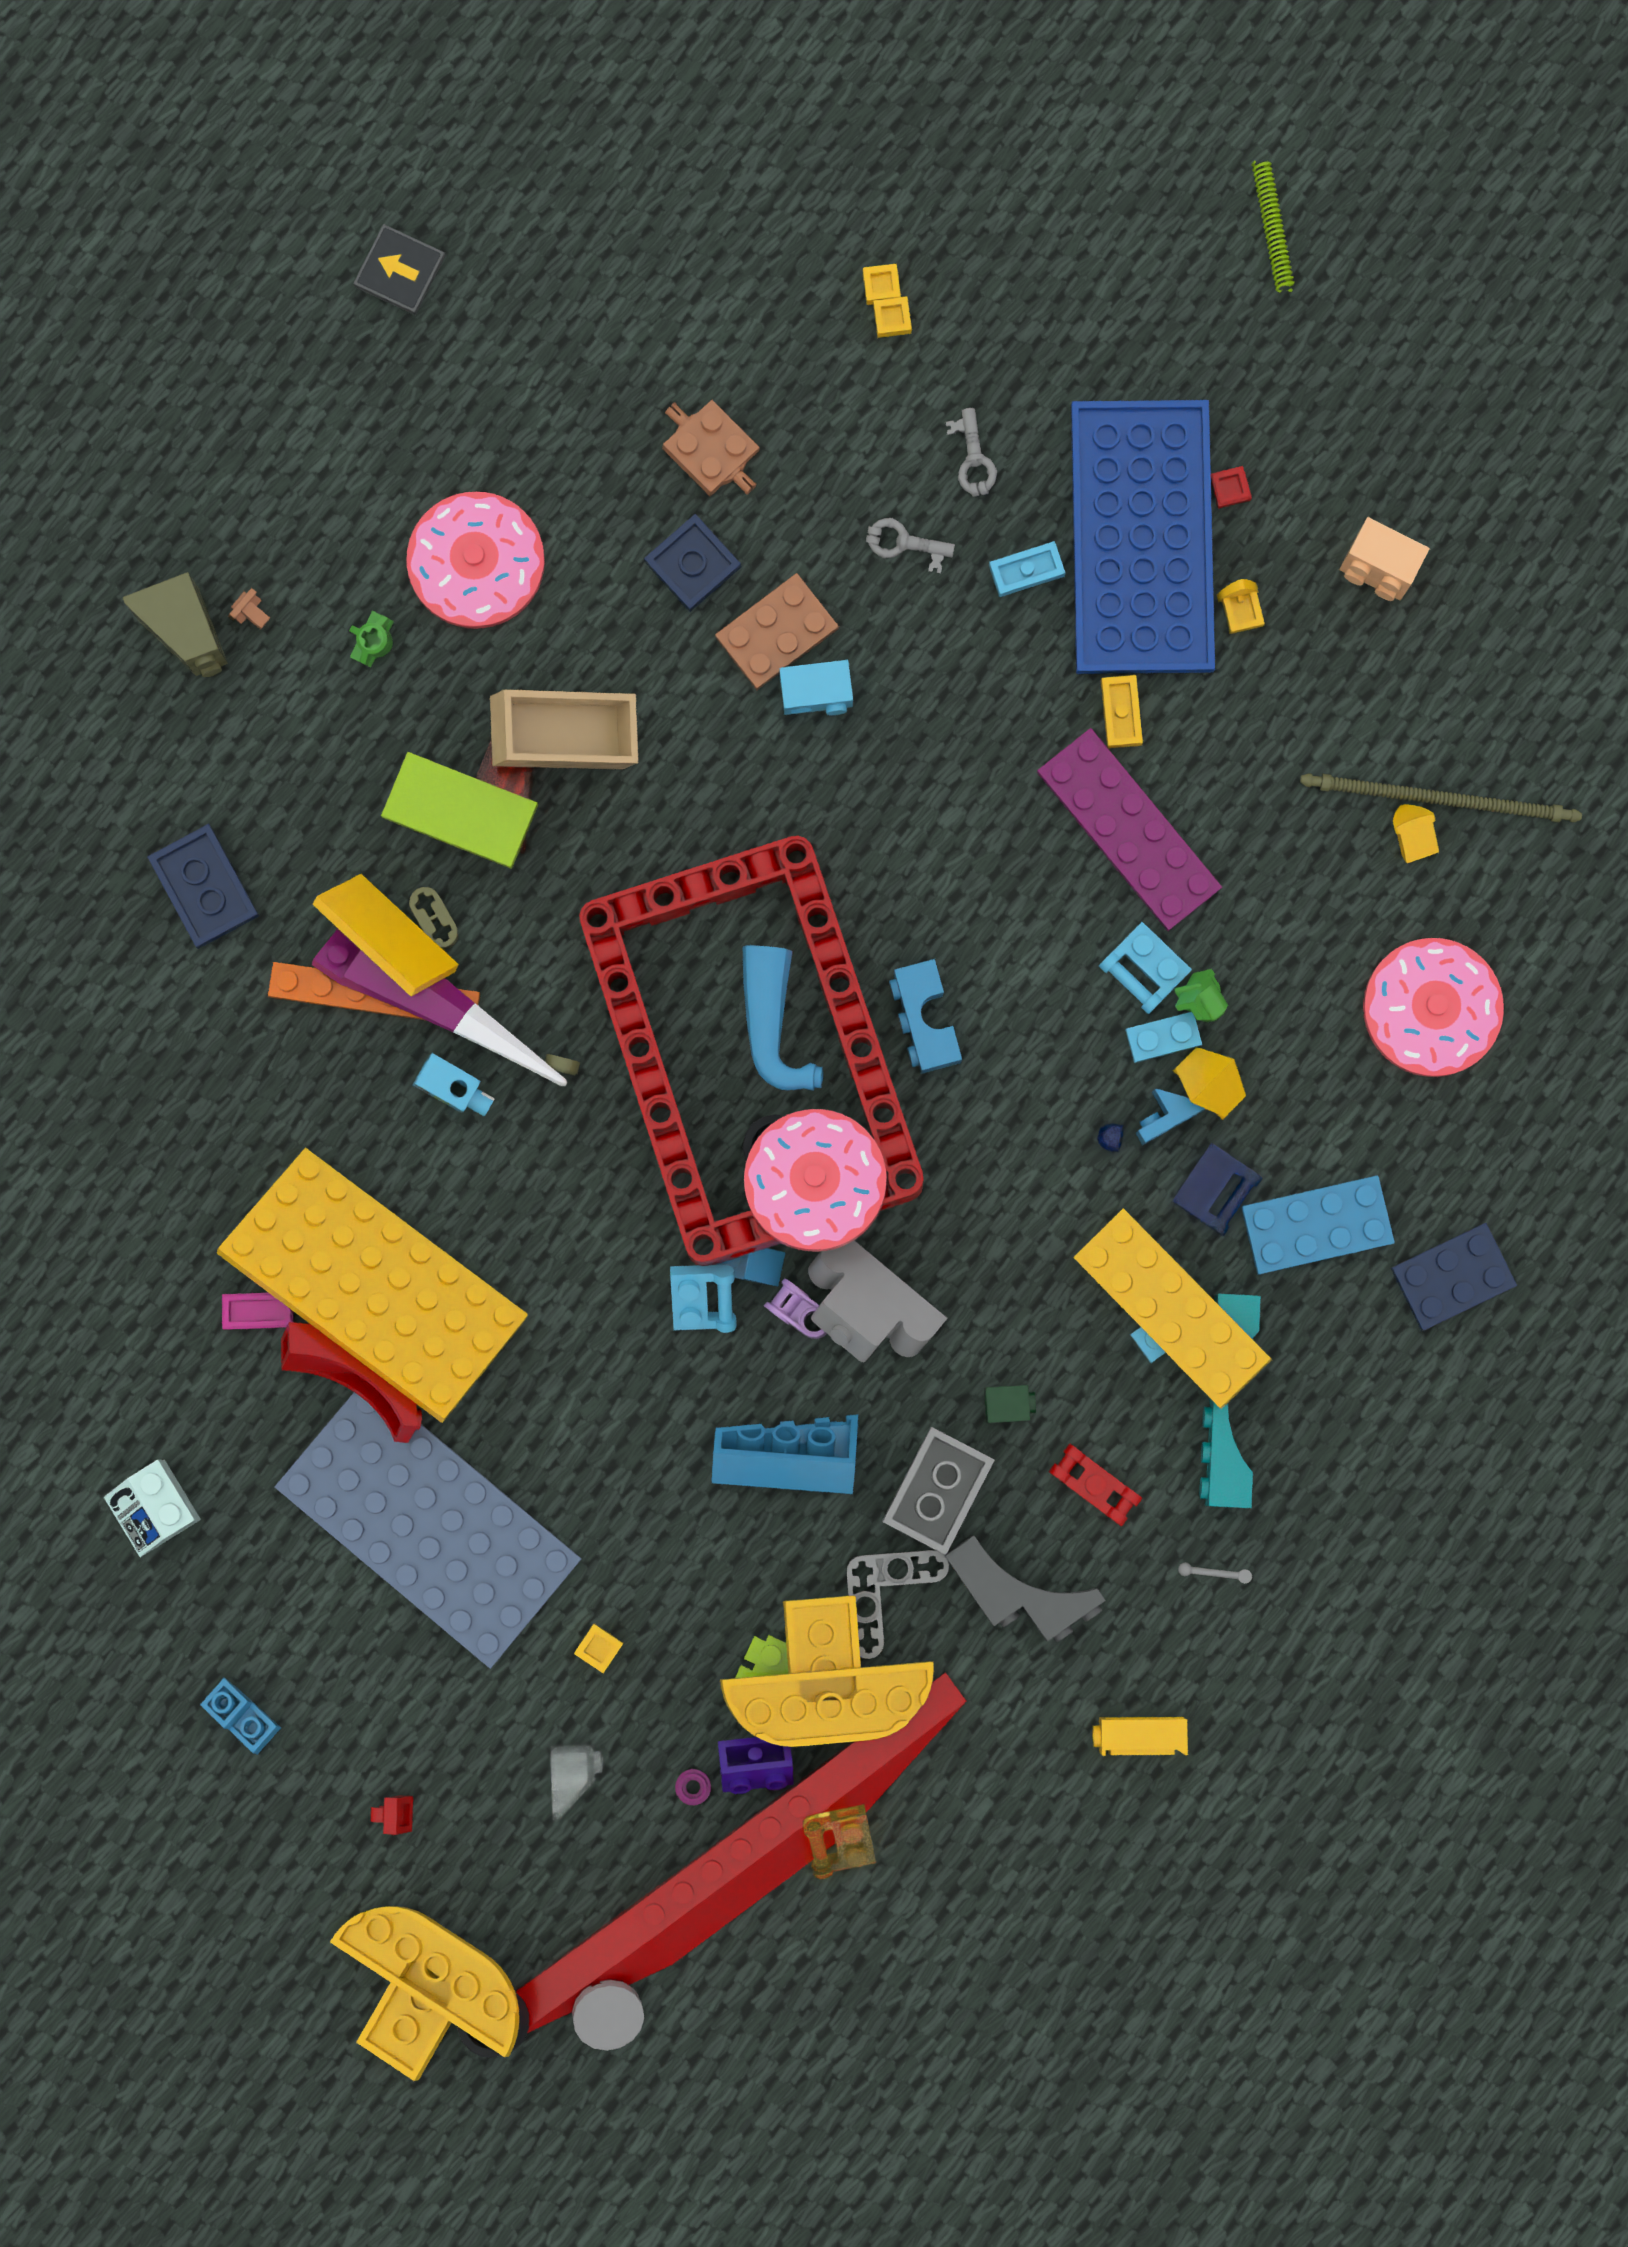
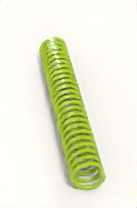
M1254 161L1251 166L1253 167L1255 186L1258 188L1256 192L1259 193L1257 197L1259 198L1261 217L1264 219L1262 223L1265 224L1263 228L1265 229L1267 248L1270 250L1268 254L1271 255L1269 259L1271 260L1272 274L1275 276L1273 280L1276 281L1274 284L1277 286L1275 290L1280 293L1282 291L1279 290L1280 287L1284 285L1290 287L1295 282L1291 281L1294 277L1291 276L1293 272L1290 270L1292 267L1289 265L1291 261L1288 260L1290 256L1286 255L1289 251L1285 250L1288 247L1285 245L1287 242L1284 239L1286 235L1283 234L1285 231L1282 229L1284 225L1280 224L1283 220L1280 219L1282 215L1279 213L1281 210L1278 208L1280 204L1277 203L1279 199L1276 198L1278 194L1274 193L1277 190L1274 188L1276 184L1273 182L1275 179L1272 177L1274 173L1271 172L1273 169L1270 167L1271 162H1262L1255 166L1256 161ZM1263 176L1267 177L1258 181V179ZM1269 207L1273 208L1264 212V210ZM1273 212V214L1265 217V215H1267L1268 213ZM1276 238L1279 239V240H1276V241H1273L1272 243H1270V241L1273 240V239H1276ZM1281 264L1284 265V266H1281V267H1278L1277 269H1275V267L1278 266V265H1281Z

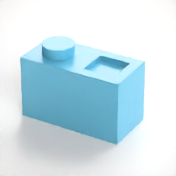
M848 660L779 668L784 715L826 710L827 715H840L846 713L848 707H853Z

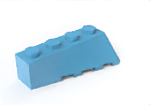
M847 1415L846 1422H830L829 1417L816 1418L814 1424L795 1425L794 1421H784L774 1428H764L762 1424L716 1428L712 1483L853 1494L858 1415Z

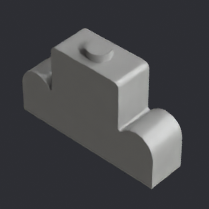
M856 1241L836 1249L819 1251L808 1268L809 1277L816 1286L822 1289H831V1292L812 1314L811 1320L826 1332L836 1344L845 1348L861 1362H865L886 1337L890 1339L891 1347L896 1353L904 1357H913L923 1349L948 1319Z

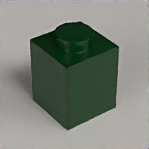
M1028 1385L984 1388L986 1423L1030 1421V1414L1036 1413L1035 1392H1029Z

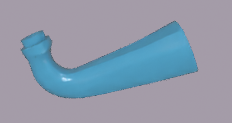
M743 946L746 1020L751 1055L759 1075L768 1084L781 1090L808 1089L814 1091L815 1088H822L823 1067L809 1063L802 1068L795 1069L788 1067L780 1059L781 1030L793 951L769 946Z

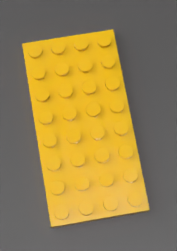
M304 1148L217 1249L219 1256L441 1423L445 1421L528 1317L526 1312L307 1148Z

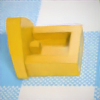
M1237 580L1217 594L1218 602L1222 601L1230 634L1263 627L1265 624L1257 595L1259 593L1258 587L1251 580Z
M1403 804L1399 806L1394 814L1393 825L1404 861L1410 863L1439 853L1433 822H1435L1434 813L1420 806Z

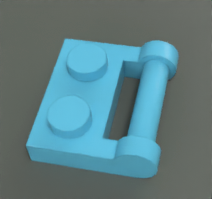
M1143 922L1099 965L1105 973L1109 971L1143 1004L1141 1008L1148 1014L1192 971ZM1124 955L1159 987L1154 994L1148 991L1118 962Z
M724 1264L670 1266L674 1330L717 1329L720 1332L728 1333L736 1329L737 1320L732 1310L731 1284L735 1279L733 1267ZM707 1282L717 1284L718 1312H708Z

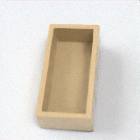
M502 690L490 696L492 766L625 769L638 764L636 694Z

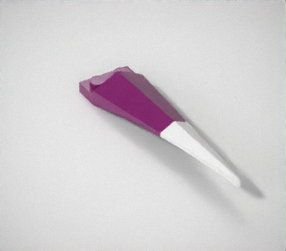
M338 928L312 961V966L340 985L383 1001L458 1034L560 1086H566L567 1084L563 1076L445 978L411 997Z

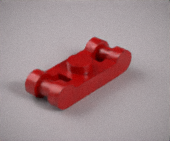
M1068 1444L1063 1451L1065 1456L1058 1465L1054 1463L1048 1472L1122 1527L1128 1519L1126 1517L1127 1513L1133 1505L1137 1507L1143 1498L1076 1447ZM1076 1463L1085 1469L1078 1479L1069 1474ZM1113 1491L1122 1496L1115 1507L1106 1502Z

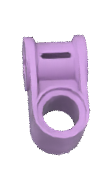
M784 1278L782 1288L771 1302L765 1303L764 1307L811 1339L824 1337L827 1333L822 1329L817 1332H811L805 1327L807 1316L814 1313L819 1305L811 1300L804 1291ZM792 1295L790 1299L787 1301V1303L784 1305V1307L781 1308L783 1304L786 1302V1300L789 1298V1296Z

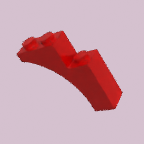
M288 1323L281 1338V1370L322 1376L349 1388L377 1411L390 1430L394 1442L409 1443L415 1430L420 1429L422 1421L421 1409H417L415 1402L311 1324Z

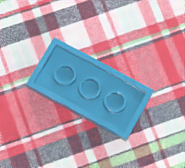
M1378 1175L1241 1207L1257 1275L1395 1243Z

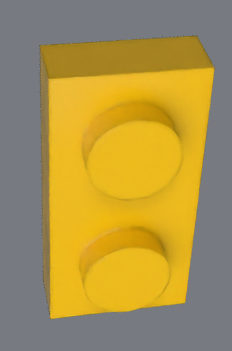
M1136 675L1102 678L1101 690L1107 748L1142 746L1143 739Z

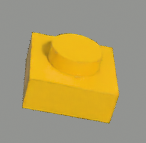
M897 264L863 268L867 305L873 304L875 300L901 297Z
M907 296L873 301L878 338L911 334L912 327Z
M594 1623L574 1654L604 1673L623 1645V1642Z

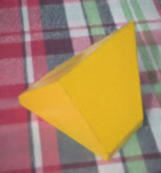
M1196 1047L1173 1070L1179 1075L1190 1101L1218 1114L1222 1120L1246 1097L1233 1058Z

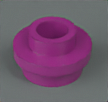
M686 1770L680 1774L676 1781V1794L685 1804H701L710 1794V1780L701 1770ZM691 1780H695L700 1784V1790L695 1794L689 1793L686 1789L687 1783Z

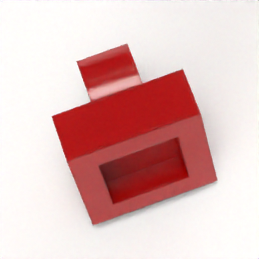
M398 1795L384 1798V1806L371 1807V1822L384 1823L383 1834L398 1835L412 1832L413 1796Z

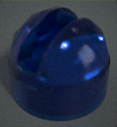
M1111 1123L1102 1126L1097 1136L1099 1145L1103 1149L1119 1153L1122 1143H1119L1120 1137H1123L1124 1125Z

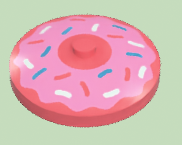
M465 492L438 502L421 517L409 540L407 570L417 597L432 614L455 626L473 629L487 628L512 619L532 601L543 578L545 565L544 549L535 524L518 505L496 494Z
M1424 938L1411 941L1396 948L1378 964L1367 983L1363 1012L1369 1036L1376 1048L1387 1060L1400 1069L1415 1075L1441 1077L1469 1068L1490 1050L1501 1029L1504 1003L1498 979L1480 955L1467 946L1452 940Z
M823 1109L797 1111L772 1123L762 1132L752 1146L744 1171L746 1198L756 1221L775 1240L791 1248L803 1251H828L842 1247L857 1239L871 1226L878 1216L886 1193V1167L882 1153L873 1137L853 1119L843 1114Z

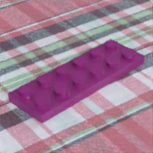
M1091 728L1037 770L1038 775L1167 931H1170L1222 889L1219 882Z

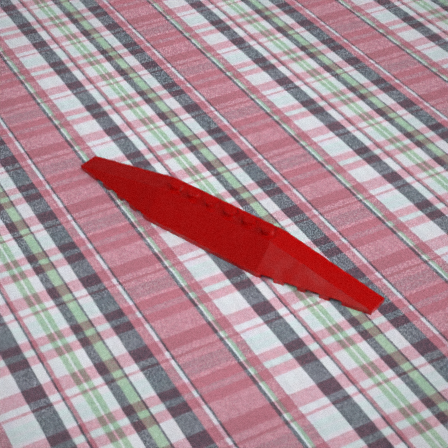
M946 1672L932 1682L924 1705L920 1707L906 1726L886 1737L849 1743L661 1885L655 1887L515 1992L524 2000L529 2012V2030L527 2033L571 2013L576 1998L583 1989L590 1985L593 1987L601 1984L600 1981L604 1980L621 1981L630 1985L673 1965L845 1837L965 1704V1698Z

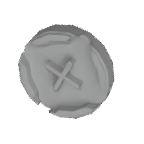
M615 1980L600 1981L601 1984L593 1987L590 1985L583 1989L573 2006L572 2017L575 2032L582 2042L594 2049L608 2051L621 2048L633 2041L642 2028L644 2012L639 1995L634 1988L624 1982Z

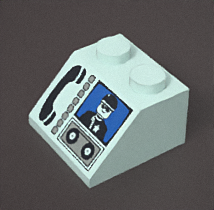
M158 1459L127 1478L104 1497L139 1557H142L201 1520L165 1460Z

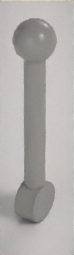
M1186 1562L1180 1564L1178 1568L1179 1574L1184 1577L1190 1574L1238 1579L1241 1583H1249L1252 1579L1251 1572L1246 1569L1233 1572L1191 1567Z

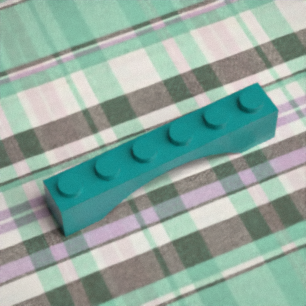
M1215 1295L1214 1301L1252 1339L1259 1332L1261 1296ZM1210 1398V1407H1204L1203 1428H1209L1208 1442H1202L1201 1463H1207V1477L1200 1478L1199 1496L1202 1499H1206L1205 1506L1251 1508L1253 1472L1243 1460L1233 1439L1229 1423L1228 1403L1221 1409Z

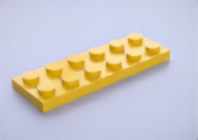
M1124 1208L1073 1257L1219 1408L1222 1409L1272 1360Z

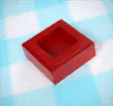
M1243 466L1211 474V485L1218 509L1251 501L1252 496Z

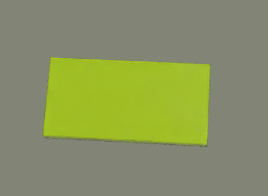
M407 752L381 817L512 869L538 803Z

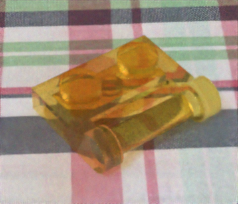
M864 1804L819 1813L804 1819L802 1826L805 1836L810 1841L814 1859L811 1867L813 1875L817 1879H827L835 1871L876 1863ZM833 1829L838 1853L827 1855L823 1834L825 1831Z

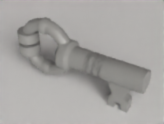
M966 408L962 410V419H959L957 422L953 420L948 421L946 426H951V429L947 430L948 435L956 434L958 431L965 433L968 456L960 466L958 481L965 491L972 494V497L980 496V494H989V490L994 485L997 477V469L992 460L981 453L975 408ZM983 464L987 468V481H980L979 485L978 482L969 483L967 480L968 469L971 466L977 467Z
M884 518L878 520L872 527L868 526L867 533L869 535L866 537V542L869 543L870 548L875 554L884 559L896 557L906 549L928 552L932 554L933 560L929 565L928 571L933 572V568H938L937 573H941V561L944 559V556L953 557L955 544L910 536L903 524L893 518ZM881 528H894L898 532L896 547L888 550L879 546L880 538L877 535L881 536Z

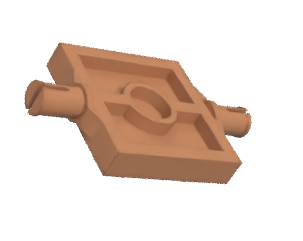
M713 400L698 413L689 417L676 403H673L666 410L665 414L679 427L676 433L663 443L662 449L709 496L713 495L721 486L732 481L746 495L756 487L757 484L743 470L746 463L759 452L760 447Z

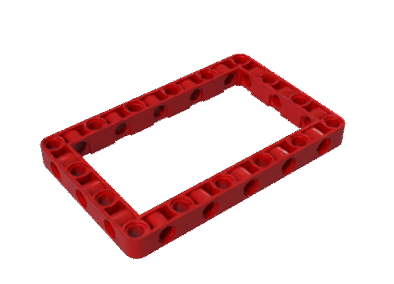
M801 836L787 837L591 900L582 907L579 915L584 936L687 1254L696 1265H716L781 1243L762 1229L751 1210L714 1222L622 939V935H624L626 930L648 923L653 926L690 914L692 909L716 902L717 905L755 893L757 888L781 880L782 883H786L792 894L795 911L808 950L810 949L815 963L817 977L829 1013L833 1016L839 1042L851 1078L854 1079L870 1135L877 1143L884 1159L887 1181L885 1198L880 1211L916 1199L923 1189V1172L812 845ZM793 851H800L806 855V858L800 863H792L787 859L788 855ZM728 872H734L740 878L735 884L728 885L721 881L723 875ZM660 894H671L674 897L673 901L667 906L658 905L655 901ZM601 914L607 917L606 923L601 927L596 928L589 924L590 919L595 915ZM818 914L825 916L828 921L824 926L816 928L809 924V919L812 916ZM622 978L628 981V986L621 992H615L610 989L611 983L616 979ZM845 979L849 983L847 990L836 992L831 989L830 985L834 980ZM858 1043H865L870 1046L871 1052L866 1057H857L853 1054L852 1048ZM635 1044H647L649 1046L648 1053L643 1057L633 1056L631 1049ZM658 1108H666L671 1114L667 1121L659 1123L652 1119L653 1112ZM880 1108H886L892 1111L894 1116L891 1121L881 1123L875 1120L874 1113ZM680 1173H686L692 1177L691 1184L683 1189L673 1185L674 1178ZM906 1173L910 1174L915 1178L916 1183L910 1189H902L896 1183L898 1176ZM701 1239H708L714 1244L713 1250L707 1255H699L694 1251L695 1244Z

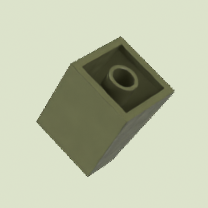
M188 572L123 597L124 603L136 619L195 676L202 674V677L214 676L222 671L221 666L228 664L201 592Z

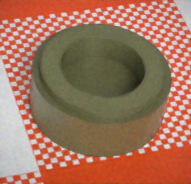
M546 1054L545 1062L555 1071L574 1076L578 1074L580 1062Z

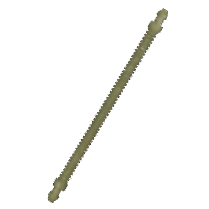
M1308 773L1300 778V783L1304 786L1320 787V791L1329 792V790L1333 789L1336 791L1338 789V791L1342 790L1348 793L1351 791V793L1355 792L1356 794L1364 793V795L1368 794L1370 796L1373 794V796L1395 797V799L1399 797L1400 800L1408 799V801H1411L1412 799V801L1417 802L1421 800V802H1430V804L1434 802V804L1438 803L1441 805L1443 803V805L1447 804L1453 807L1456 805V807L1460 806L1461 808L1469 807V809L1474 808L1475 810L1478 808V810L1482 809L1483 811H1500V813H1513V815H1526L1527 817L1535 816V818L1547 819L1548 817L1552 822H1560L1563 819L1574 823L1582 819L1581 812L1576 809H1563L1562 805L1553 804L1550 807L1548 805H1536L1535 803L1531 805V803L1527 804L1526 802L1518 803V801L1496 800V798L1474 797V795L1465 794L1461 796L1460 793L1452 794L1450 792L1448 794V792L1443 791L1439 793L1438 790L1436 792L1435 790L1430 791V789L1426 791V789L1422 790L1421 788L1413 789V787L1409 788L1408 786L1404 788V786L1400 787L1399 785L1391 786V784L1387 785L1385 783L1382 785V783L1360 782V780L1356 781L1355 779L1347 780V778H1344L1343 780V778L1338 777L1334 779L1331 774L1322 773L1321 777L1312 776V774Z

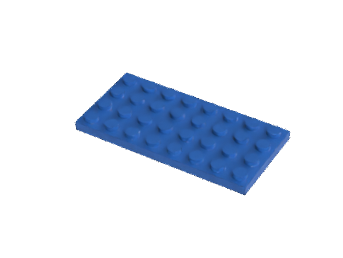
M1209 400L1072 401L1071 437L1076 674L1214 672L1215 642Z

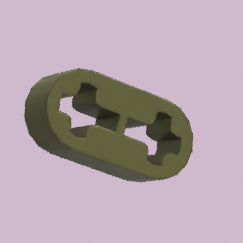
M429 887L416 889L410 897L409 905L419 925L442 949L451 948L456 944L459 932L438 893ZM421 895H425L428 899L434 897L435 901L431 903V907L435 915L429 917L424 908L417 909L416 906L420 904L419 897ZM438 919L444 928L451 927L452 929L448 933L450 939L446 942H443L441 938L435 940L433 937L437 933L433 922Z

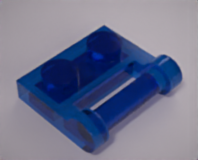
M1211 1143L1171 1202L1221 1236H1225L1230 1228L1228 1226L1229 1222L1253 1186L1257 1188L1263 1178ZM1233 1173H1235L1242 1179L1215 1217L1208 1210Z

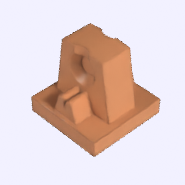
M251 588L248 593L243 592L230 607L232 611L228 617L232 620H237L240 624L247 618L261 630L270 617L257 607L262 600L255 595L257 592Z

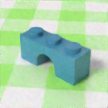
M935 959L895 969V979L889 980V985L894 1001L900 999L904 1012L899 1013L898 1018L903 1034L910 1033L913 1046L907 1047L912 1068L919 1066L920 1073L922 1074L960 1064L962 1057L954 1027L933 1029L925 1024L921 1016V1009L926 1002L943 997L944 994Z

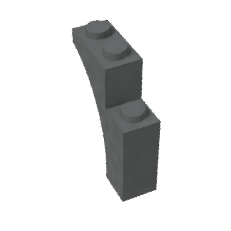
M974 1535L944 1555L993 1626L998 1623L1002 1627L1007 1626L1020 1616L1017 1610L1023 1607L1046 1641L1053 1638L1056 1642H1059L1074 1631L1070 1625L1080 1618H1083L1085 1622L1089 1621L1102 1611L1100 1604L1106 1601L1097 1588L1066 1593L1045 1591L1022 1583L1000 1568L986 1553Z

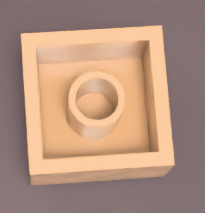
M1367 517L1339 570L1344 572V577L1353 584L1363 585V583H1366L1376 588L1375 593L1385 600L1393 601L1394 598L1401 600L1411 586L1430 548Z

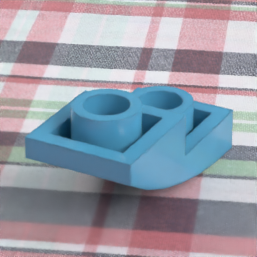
M223 1678L200 1704L224 1729L230 1730L253 1754L258 1755L281 1729L275 1721L226 1678Z

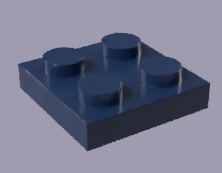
M696 514L644 558V562L689 612L741 568V563Z

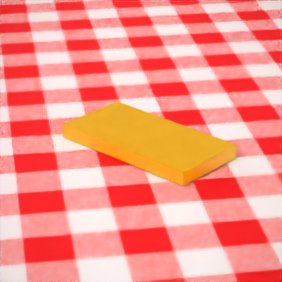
M362 874L318 895L313 903L328 920L411 997L455 973L459 965Z

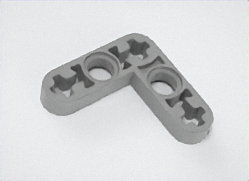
M935 1550L861 1555L850 1561L847 1566L848 1596H856V1602L861 1597H870L876 1605L874 1613L869 1617H861L857 1614V1622L869 1623L875 1620L878 1622V1628L870 1627L871 1637L878 1639V1645L873 1646L870 1653H865L864 1647L860 1646V1657L865 1659L875 1658L881 1653L884 1646L880 1586L941 1581L949 1570V1563L944 1554ZM918 1556L917 1564H924L929 1562L930 1556H935L937 1562L943 1563V1569L937 1570V1576L934 1577L930 1576L928 1570L918 1571L920 1578L912 1579L914 1567L911 1557ZM896 1558L904 1560L908 1566L906 1576L901 1579L892 1578L887 1571L890 1561ZM865 1561L866 1567H872L873 1574L867 1575V1587L874 1584V1593L862 1591L853 1594V1586L860 1587L859 1576H853L852 1569L858 1568V1562ZM863 1627L858 1629L859 1640L864 1638Z

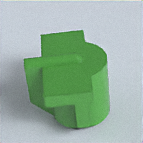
M372 611L367 623L360 629L352 625L349 632L356 635L357 643L350 658L371 667L376 657H383L388 654L393 645V639L389 631L394 621Z
M1212 969L1193 973L1186 986L1175 988V993L1179 998L1175 1005L1178 1011L1187 1010L1192 1012L1197 1020L1204 1022L1215 1021L1226 1012L1228 1004L1221 994L1220 985L1215 979V973Z

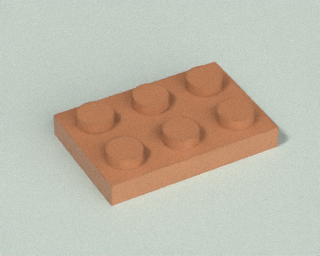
M796 573L716 633L715 637L755 689L758 690L779 674V668L789 667L838 630L839 626Z

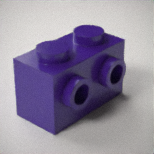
M757 1737L718 1741L723 1792L744 1794L751 1789L767 1788L769 1790H780L787 1785H793L791 1747L771 1744Z

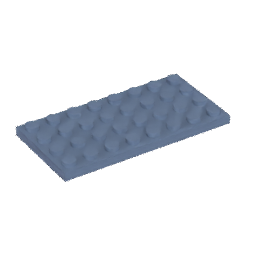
M355 1392L275 1486L278 1491L490 1669L582 1559L422 1424L419 1430H415L409 1443L394 1442L390 1430L377 1411Z

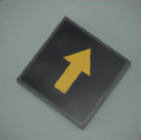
M383 224L353 283L354 287L416 316L445 258V252Z

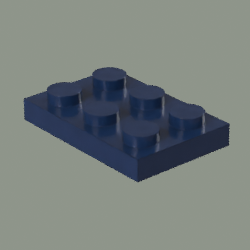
M209 824L147 856L197 949L259 917L257 910Z
M1487 1223L1479 1225L1391 1268L1421 1331L1517 1286Z

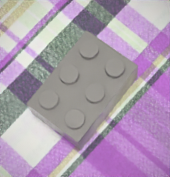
M930 1427L882 1522L946 1555L995 1460Z

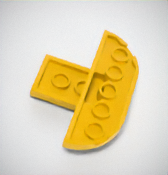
M851 1595L783 1601L789 1674L720 1679L727 1707L744 1729L757 1738L771 1744L798 1747L873 1740L897 1732L906 1726L920 1707L924 1705L931 1689L934 1666L933 1662L929 1661L861 1667L856 1596Z
M387 1906L362 1912L348 1920L335 1933L330 1943L390 1982L356 2043L413 2081L420 2079L451 2023L503 2057L510 2056L519 2030L518 2000L508 1976L488 1955L430 1917L406 1907Z

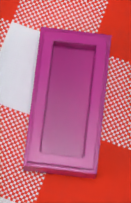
M270 1293L222 1294L223 1330L286 1328L289 1322H294V1311Z

